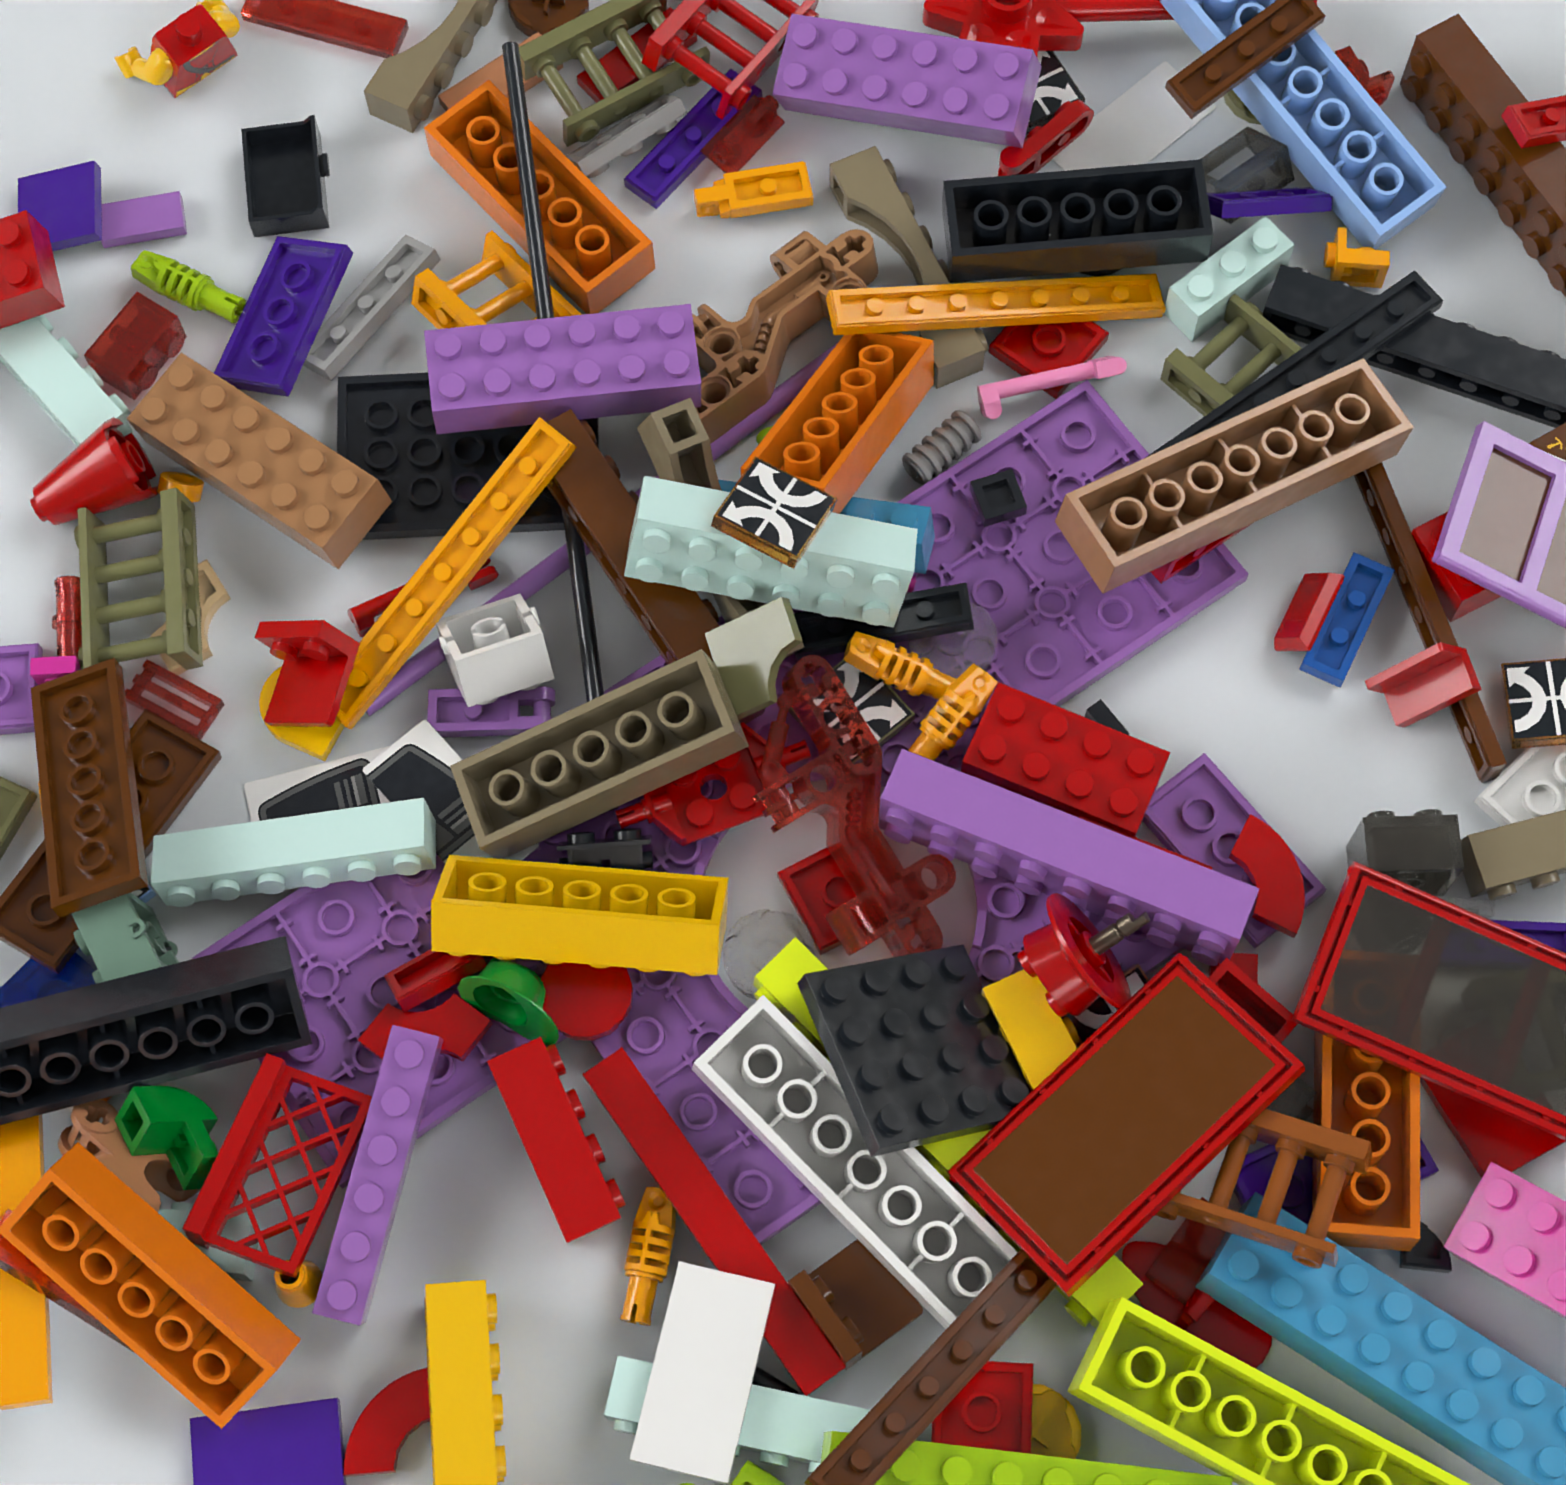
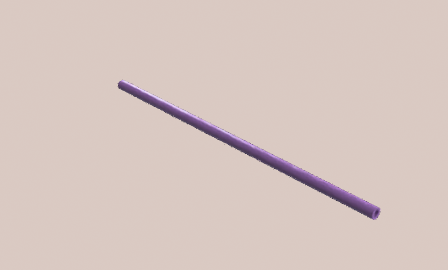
M837 343L776 387L766 404L711 443L713 461L790 405ZM641 488L635 492L638 497L640 496ZM584 542L585 553L588 555L591 551ZM566 544L483 605L521 593L525 601L569 569ZM439 638L404 663L366 711L368 716L381 709L446 660Z

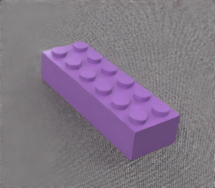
M791 14L772 95L787 111L1023 148L1042 66L1033 49Z
M691 304L424 331L431 407L436 434L533 425L539 417L548 422L569 409L574 412L578 420L655 412L688 398H691L695 408L701 407V378Z

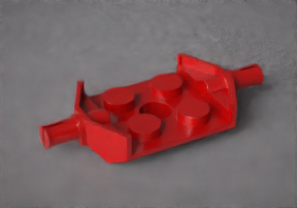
M742 722L740 725L749 747L644 794V798L640 799V802L615 810L620 828L624 829L627 826L647 819L649 824L654 823L671 840L681 846H685L778 810L782 773L786 772V766L811 758L807 743L803 739L787 747L774 749L772 744ZM709 780H719L726 785V793L719 799H708L701 793L704 783Z

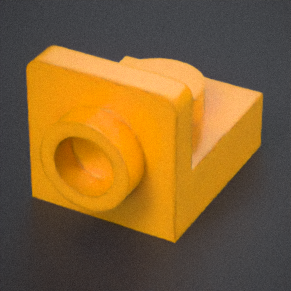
M1338 227L1333 242H1326L1324 251V267L1331 268L1330 281H1342L1355 287L1382 288L1390 266V251L1375 250L1371 247L1347 248V228Z

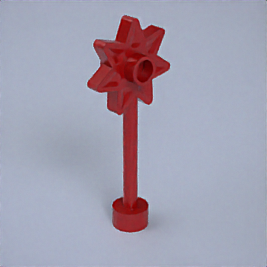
M926 0L923 9V24L929 28L957 36L959 39L1033 49L1036 56L1038 51L1079 50L1084 34V26L1080 22L1174 20L1159 0Z

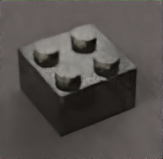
M1437 809L1421 810L1414 813V816H1396L1395 812L1392 811L1372 812L1367 817L1362 818L1346 845L1348 867L1356 861L1436 897L1444 896L1464 869L1458 814L1443 815L1442 811ZM1366 889L1362 899L1386 897Z

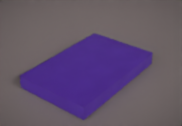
M338 1398L238 1411L222 1429L207 1416L190 1418L193 1485H347L346 1477L344 1476L345 1457L341 1405Z

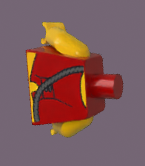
M223 0L198 1L192 9L179 15L177 19L155 33L152 37L151 53L148 60L141 57L135 46L129 48V52L115 56L114 59L126 79L135 76L153 85L164 84L172 96L176 98L238 56L228 38L234 37L238 33L240 28L239 21Z

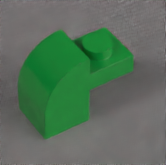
M160 1085L132 1087L114 1119L131 1155L166 1154L183 1190L201 1189L218 1155L217 1147L209 1136L218 1120L215 1113L201 1099L176 1087Z

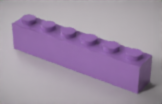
M392 1025L315 1300L313 1314L359 1326L366 1322L444 1039L439 1036Z

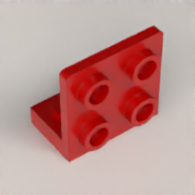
M325 620L260 622L254 638L270 647V654L284 660L264 722L274 727L333 726L360 643Z

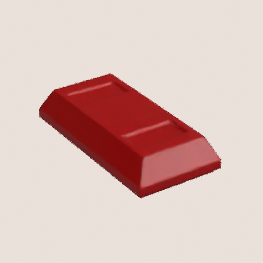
M1304 574L1274 637V649L1276 651H1310L1344 581L1345 576L1343 574Z

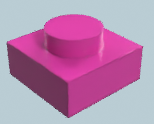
M76 656L31 658L30 676L38 685L81 670L79 659Z

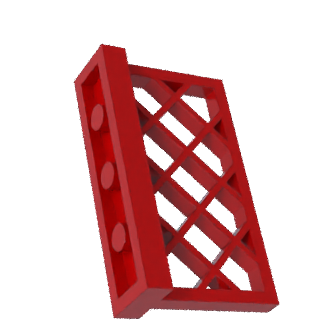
M266 1053L182 1228L187 1238L193 1244L209 1249L211 1246L296 1278L361 1137L372 1096L287 1066L284 1059ZM295 1082L311 1088L317 1102L290 1113L285 1098L292 1083ZM319 1091L331 1096L322 1099ZM343 1101L360 1106L354 1121L334 1129L326 1108ZM282 1107L285 1115L276 1118ZM321 1111L329 1131L301 1142L294 1122ZM289 1124L297 1145L269 1156L264 1144L269 1132ZM347 1135L341 1147L338 1138ZM333 1141L338 1152L334 1164L314 1173L306 1151ZM260 1151H262L264 1159L255 1162ZM301 1154L309 1175L281 1186L273 1165ZM268 1168L276 1189L248 1200L244 1189L248 1176ZM327 1178L321 1190L318 1182ZM313 1184L318 1196L314 1208L293 1217L285 1195ZM239 1195H241L243 1203L235 1206ZM280 1198L288 1220L261 1231L252 1209ZM245 1212L248 1213L255 1234L236 1242L220 1236L227 1220ZM306 1223L304 1230L300 1235L297 1226ZM292 1229L297 1245L289 1262L270 1255L264 1240ZM259 1243L262 1252L249 1246Z

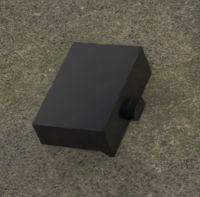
M310 115L304 121L241 129L248 220L254 237L329 228L325 177L330 176L329 159L327 153H322L321 134L315 115Z

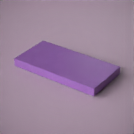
M1203 753L1155 791L1143 822L1166 849L1209 865L1214 871L1253 886L1244 869L1228 857L1250 814L1267 825L1269 824L1213 761ZM1292 851L1303 877L1305 910L1320 898L1327 889ZM1254 902L1242 935L1255 949L1278 930L1251 918L1255 905Z

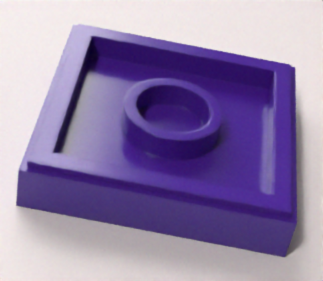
M95 161L18 178V213L27 210L48 231L52 251L102 240L101 167Z

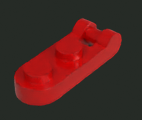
M1080 99L1072 103L1070 101L1063 103L1055 112L1053 119L1043 127L1036 126L1027 134L1024 139L1023 148L1009 146L1001 151L998 176L1038 172L1087 129L1093 119L1094 111Z

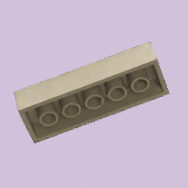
M701 649L451 765L450 768L479 848L493 858L504 859L747 748L749 745L716 664Z

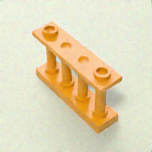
M493 230L486 234L482 261L446 282L440 280L429 268L415 275L411 304L437 329L485 325L521 301L536 313L530 265L517 254L511 244L504 242ZM493 274L509 288L476 309L469 307L458 297L461 293ZM550 285L554 317L582 315Z

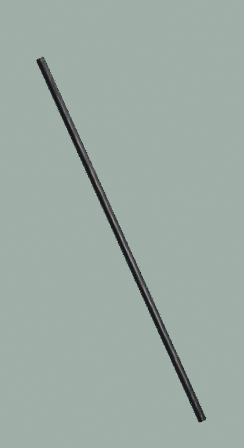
M506 42L502 45L536 314L537 319L554 318L519 45L516 42ZM562 510L586 700L589 702L604 695L585 545L583 539ZM619 806L616 807V808H614V809H611V810H609V811L616 810V809L619 808Z

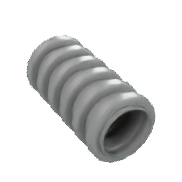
M955 410L951 414V419H945L941 423L942 428L936 427L932 430V437L925 436L922 439V445L916 444L912 448V454L906 453L903 455V466L915 482L920 485L926 484L932 480V477L940 475L942 468L948 469L952 465V460L960 459L962 456L961 451L968 452L972 447L971 443H978L982 437L978 425L967 413Z

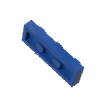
M1353 552L1343 574L1345 576L1344 581L1312 649L1307 651L1299 670L1341 688L1392 578L1394 569Z

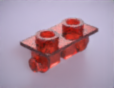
M754 94L701 149V152L724 173L740 171L784 125L785 121L777 115L778 101L771 95H767L765 98H758Z

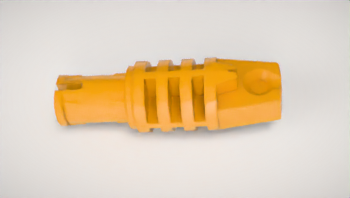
M855 631L849 640L843 660L875 680L883 679V683L891 686V684H894L895 689L903 691V689L907 690V694L911 696L923 694L938 700L943 696L945 690L957 679L933 668V663L926 657L920 659L917 653H907V649L901 646L896 648L893 642Z
M973 663L945 690L943 696L931 708L926 718L921 721L919 729L922 732L907 751L935 761L943 749L947 751L950 748L953 749L959 738L965 734L966 729L972 725L973 720L979 716L998 682L984 669Z
M646 1187L633 1221L624 1266L625 1276L630 1278L620 1320L633 1324L638 1322L640 1325L651 1326V1315L658 1283H663V1279L667 1277L676 1231V1210L662 1190L657 1187Z

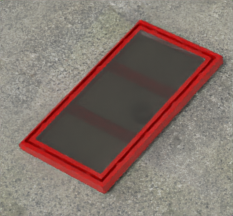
M1354 861L1347 869V876L1291 1021L1566 1140V953Z

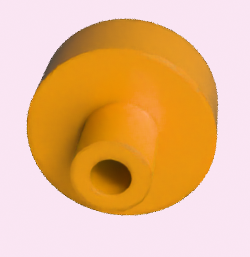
M166 471L160 473L157 492L160 494V491L177 488L191 502H199L202 497L204 481L186 473Z

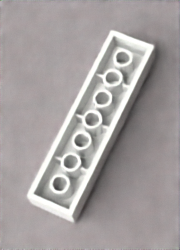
M764 995L693 1063L692 1071L945 1329L952 1324L1018 1253L914 1147L871 1157L832 1064Z

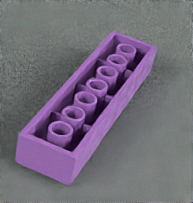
M901 749L880 797L879 828L885 830L884 834L888 838L902 844H909L912 841L925 846L931 855L945 861H953L955 858L968 863L974 872L984 877L996 878L998 875L1015 882L1016 888L1030 895L1039 896L1041 893L1050 896L1053 893H1059L1072 901L1083 913L1086 910L1102 916V921L1107 925L1116 924V921L1127 913L1132 914L1136 919L1147 912L1150 922L1137 931L1147 934L1146 938L1150 942L1165 948H1172L1175 945L1190 951L1191 956L1195 960L1211 966H1216L1218 963L1221 964L1226 957L1230 960L1241 939L1260 889L905 749Z

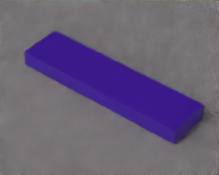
M731 68L725 74V76L730 78L732 81L738 75V73ZM753 85L751 87V95L740 110L733 107L725 118L721 120L716 116V112L723 94L712 87L624 178L625 187L657 209L763 99L762 90Z

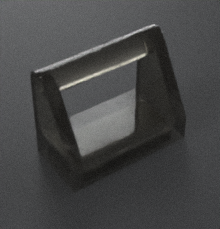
M1250 127L1244 128L1200 158L1203 163L1207 194L1282 189L1295 180L1287 145ZM1246 147L1255 154L1219 180L1207 175ZM1241 217L1223 218L1222 220L1232 224Z

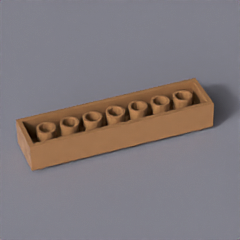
M1362 358L1065 494L1055 523L1102 594L1396 456L1414 426L1365 359Z

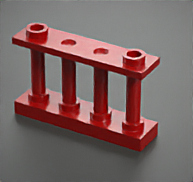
M683 0L650 35L641 63L653 72H656L666 60L670 63L675 60L723 94L716 112V116L723 120L733 107L740 110L751 95V87L782 54L791 14L819 17V14L815 12L819 0H805L800 6L792 0H763L789 18L779 30H776L735 0ZM712 10L716 13L722 11L766 42V44L754 55L707 22V15ZM689 35L693 38L698 35L744 69L732 81L684 47V40Z

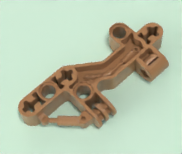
M858 229L849 230L829 244L824 245L808 231H803L770 255L771 265L780 279L751 300L746 316L737 322L726 321L706 304H702L697 308L699 316L692 314L698 363L708 373V375L701 379V407H697L696 410L710 439V444L769 401L789 343L825 317L831 322L826 301L828 291L867 288V285L877 277L879 272L873 238L868 232Z

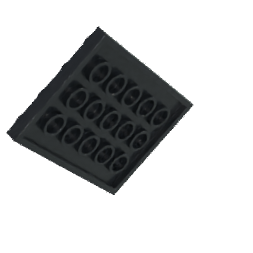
M428 372L338 377L337 453L377 478L392 500V503L362 540L445 536L532 425L436 434L431 407ZM599 418L581 419L585 420L592 428L597 440L595 445L599 449ZM547 486L509 533L564 530L562 508Z

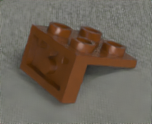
M858 1239L810 1274L802 1270L788 1280V1285L846 1366L845 1370L849 1369L923 1313V1308L913 1295Z

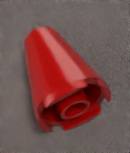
M113 417L105 421L33 487L34 497L30 499V503L41 521L49 520L53 525H60L77 520L79 508L86 507L95 515L148 500L159 494L157 492L158 486L151 487L149 481L156 477L149 458L132 432L123 436L117 429L123 425L119 419Z

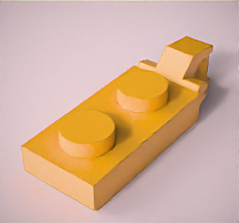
M804 161L724 173L723 179L714 181L712 187L694 189V202L698 217L718 216L719 214L720 218L750 216L812 206L814 199L806 162Z

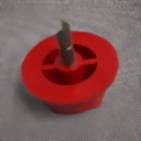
M1059 893L1051 894L1046 900L1047 912L1051 923L1023 937L1024 950L1017 954L1020 964L1031 977L1038 976L1048 991L1045 993L1048 1004L1059 1017H1063L1068 1013L1074 1016L1081 1015L1100 996L1112 1006L1120 1009L1131 998V992L1123 970L1110 948L1122 941L1124 936L1128 937L1149 923L1150 918L1147 912L1136 919L1132 914L1127 913L1118 919L1116 924L1112 923L1099 932L1088 917L1067 897Z

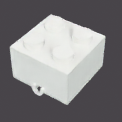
M521 593L442 618L436 623L439 642L448 667L468 707L477 704H490L501 696L519 690H532L539 687L543 682L555 679L543 632L538 625L540 624L535 607L528 608Z

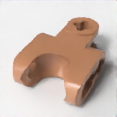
M99 1099L73 1107L70 1117L73 1125L66 1127L58 1139L57 1145L62 1155L75 1145L76 1140L79 1141L84 1148L157 1212H159L161 1200L160 1195L156 1191H160L176 1202L186 1201L200 1192L201 1189L183 1190L166 1154L132 1156L114 1120L118 1111L111 1104ZM101 1117L103 1118L102 1123L99 1122Z

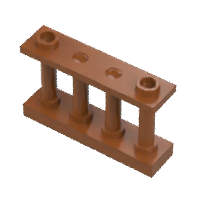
M1265 1109L1228 1144L1208 1202L1178 1192L1156 1216L1168 1220H1176L1178 1215L1293 1253L1292 1258L1295 1261L1308 1267L1321 1268L1322 1264L1336 1267L1338 1261L1337 1246L1334 1243L1325 1241L1346 1175H1352L1353 1171L1364 1175L1367 1174L1372 1159L1371 1142ZM1256 1141H1261L1275 1146L1278 1156L1257 1217L1254 1218L1230 1210L1228 1206L1249 1146L1256 1144ZM1304 1156L1324 1161L1323 1165L1327 1170L1306 1232L1303 1234L1276 1225L1297 1161L1303 1160Z

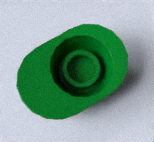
M493 958L478 976H468L461 979L458 985L460 996L483 1015L501 1022L530 1041L541 1037L545 1046L555 1044L559 1039L556 1025L542 1009L546 995L544 984L531 969L509 960Z

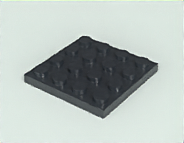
M964 944L807 973L797 983L871 1157L990 1130L1031 1093L1008 1042L1005 1041L987 1000L981 995L983 986Z

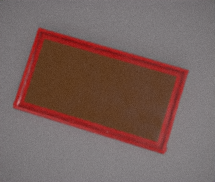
M1178 953L957 1161L947 1173L953 1183H957L1031 1260L1070 1297L1305 1071V1066L1193 965L1187 956Z

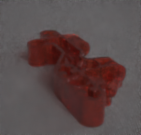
M818 655L802 657L783 677L782 689L784 693L777 699V706L779 707L777 720L771 722L762 763L757 769V774L764 789L754 795L752 800L754 803L763 802L766 809L762 811V814L765 818L771 815L775 822L770 828L773 834L809 813H818L825 819L827 824L826 846L856 895L824 915L848 956L882 937L894 957L941 949L943 934L927 905L946 894L953 887L956 881L955 868L948 858L940 854L925 856L908 867L903 868L878 826L882 773L881 747L827 660ZM808 676H811L814 680V684L809 683L805 685L802 682L801 677L806 678ZM821 695H824L825 699L816 706L813 700H817ZM792 707L816 745L819 756L789 774L781 765V758L789 725L785 722L788 710ZM824 710L831 711L838 716L840 729H833L825 723ZM848 734L850 740L840 745L838 741ZM858 754L862 762L854 765L850 757ZM811 772H817L825 778L827 783L826 792H820L812 786L810 782ZM789 783L792 784V789L794 791L791 794L786 788V785ZM798 799L805 806L799 809L795 800ZM923 868H927L935 874L937 879L935 889H931L924 884L921 877ZM907 917L910 918L911 921L902 927H899L897 922ZM915 935H918L922 943L914 949L910 941L914 939Z

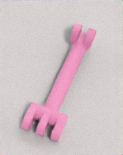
M1105 356L1087 360L1085 363L977 386L981 414L986 418L997 419L1002 413L1000 402L1002 398L1093 378L1101 379L1119 375L1125 372L1127 363L1121 357Z

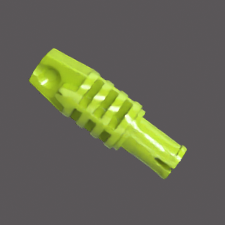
M143 250L131 265L133 278L156 293L166 296L170 300L177 301V303L187 306L191 310L201 311L205 309L231 323H236L238 316L241 315L246 305L244 298L217 287L210 276L201 274L200 271L190 269L189 266L180 264V262Z

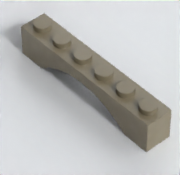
M458 0L454 9L443 23L423 41L402 53L384 59L364 89L370 115L413 133L420 121H425L429 117L434 99L441 88L445 89L450 84L454 68L461 57L465 58L471 51L475 35L481 26L485 27L489 23L493 14V8L498 0Z
M873 146L830 163L829 187L846 219L867 228L885 240L902 257L912 272L917 285L950 284L949 269L944 260H937L931 250L933 243L927 228L924 225L919 226L914 218L915 210L910 196L907 192L901 193L896 185L897 177L889 159L883 160L877 147ZM980 328L920 331L919 337L934 340V385L936 389L983 370L985 352L988 351V344Z
M691 398L650 413L637 427L660 479L721 490L713 461L710 439ZM712 593L725 623L767 604L746 599L738 600L730 596ZM801 642L790 650L785 658L804 647L803 643Z

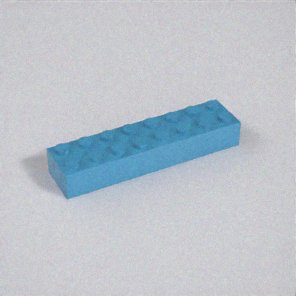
M1255 1192L1240 1207L1238 1212L1256 1218L1263 1196ZM1281 1208L1276 1225L1305 1234L1308 1225ZM1226 1232L1195 1286L1197 1289L1207 1293L1225 1307L1501 1484L1566 1485V1388L1328 1237L1325 1238V1241L1334 1243L1337 1246L1338 1261L1336 1267L1322 1264L1321 1268H1312L1295 1261L1292 1258L1293 1253Z

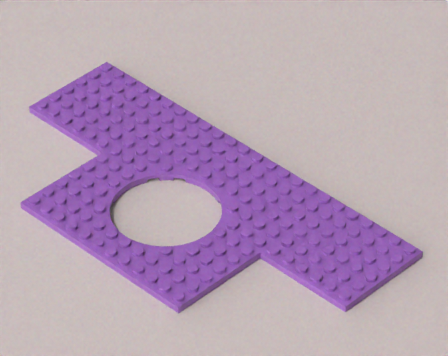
M1085 380L896 502L931 507L935 540L926 574H913V576H916V583L912 592L966 582L974 629L895 643V647H904L907 649V653L915 652L920 659L922 657L930 659V662L933 663V668L953 678H958L974 663L989 673L997 682L1060 707L1247 580L1248 572L1222 543L1162 584L1151 572H1148L1102 594L1055 523V519L1065 494L1144 459L1149 453L1089 381ZM1012 469L1027 505L1026 514L984 527L969 489L970 481ZM792 608L793 613L804 612L803 610ZM722 615L719 617V622H717L719 626L725 624ZM845 652L796 661L795 655L792 654L785 658L779 666L775 684L778 702L766 707L764 714L746 725L772 744L774 749H781L805 739L811 758L786 766V772L782 773L780 791L802 783L824 779L859 780L885 787L901 749L908 750L922 732L919 729L921 721L929 714L928 712L936 705L938 700L923 694L911 696L907 694V690L903 689V691L895 689L894 684H891L890 687L915 713V720L845 775L787 711L786 705L842 661ZM660 655L605 690L604 694L666 666L667 663ZM992 694L979 716L973 720L972 725L966 729L965 734L959 738L954 748H950L948 751L943 749L935 759V762L961 771L962 760ZM709 780L702 786L701 793L708 799H719L726 793L727 787L719 780ZM644 795L620 805L616 810L640 802ZM615 810L607 811L539 842L538 848L522 861L559 864V858L568 856L567 850L557 851V845L559 842H566L567 834L595 832V839L614 838L613 830L621 829L615 815ZM647 819L624 828H641L642 836L652 835L651 844H643V852L652 851L654 869L645 871L705 876L713 853L722 838L729 831L728 829L691 844L681 846L665 835L654 823L649 824ZM436 854V869L422 870L415 875L393 874L375 877L366 882L350 880L330 883L322 888L300 887L192 958L196 959L286 936L307 1015L312 1044L272 1055L284 1059L287 1066L373 1096L382 1060L358 1042V1039L387 1003L401 1009L384 975L431 949V900L445 863ZM602 860V867L611 868V860ZM968 864L973 879L977 908L976 930L969 958L984 988L1024 969L1019 962L1017 954L1024 950L1023 937L1026 934L1051 923L1046 907V900L1049 895L1041 893L1039 896L1027 894L1016 888L1015 882L998 875L996 878L984 877L971 869V865ZM1084 911V914L1099 932L1109 926L1102 921V916ZM1135 931L1128 937L1124 936L1122 941L1110 948L1123 971L1133 964H1139L1146 975L1183 949L1175 945L1172 948L1158 946L1146 938L1147 934ZM483 956L487 965L491 959L495 958L494 956ZM518 958L509 960L531 969L540 979L548 966L547 963L541 960ZM627 968L633 985L632 1008L628 1016L625 1017L624 1021L619 1024V1027L608 1036L593 1040L591 1043L603 1060L621 1047L625 1050L760 1245H762L822 1202L692 1071L693 1063L748 1008L733 995L719 974L689 976L683 972L661 970L642 972L636 968ZM482 970L478 971L477 973L471 976H478L482 972ZM459 983L408 1011L418 1012L435 1008L448 1000L454 993L462 998L458 991ZM489 1018L493 1025L464 1061H460L449 1054L440 1053L416 1139L495 1087L497 1083L487 1061L528 1043L530 1040L501 1022ZM558 1031L559 1039L555 1043V1046L568 1037L564 1036L563 1033ZM265 1056L257 1058L260 1064H262ZM295 1082L292 1083L285 1098V1102L291 1112L317 1102L311 1088ZM319 1091L322 1099L331 1096ZM343 1101L326 1108L334 1129L354 1121L360 1106ZM321 1111L297 1120L309 1139L329 1131ZM347 1135L338 1138L341 1147ZM360 1139L339 1182V1186L342 1189L348 1186ZM333 1141L315 1148L327 1167L334 1164L338 1152Z

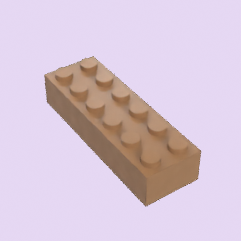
M182 352L127 417L129 423L145 442L336 569L342 566L392 503L391 498L377 478Z

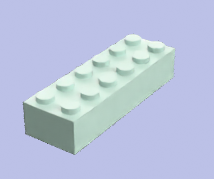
M644 476L630 535L624 576L640 579L645 582H657L683 587L691 591H704L730 596L738 600L746 599L769 603L784 597L789 599L793 609L819 613L827 617H840L866 622L870 625L894 628L914 574L918 529L826 511L796 556L718 516L717 514L732 494L731 492Z

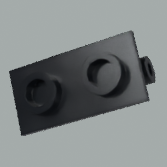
M641 828L613 830L614 838L595 839V832L567 834V841L559 842L557 845V851L567 850L568 856L559 858V864L602 867V860L610 859L611 868L653 870L652 851L643 852V844H651L652 835L642 836Z

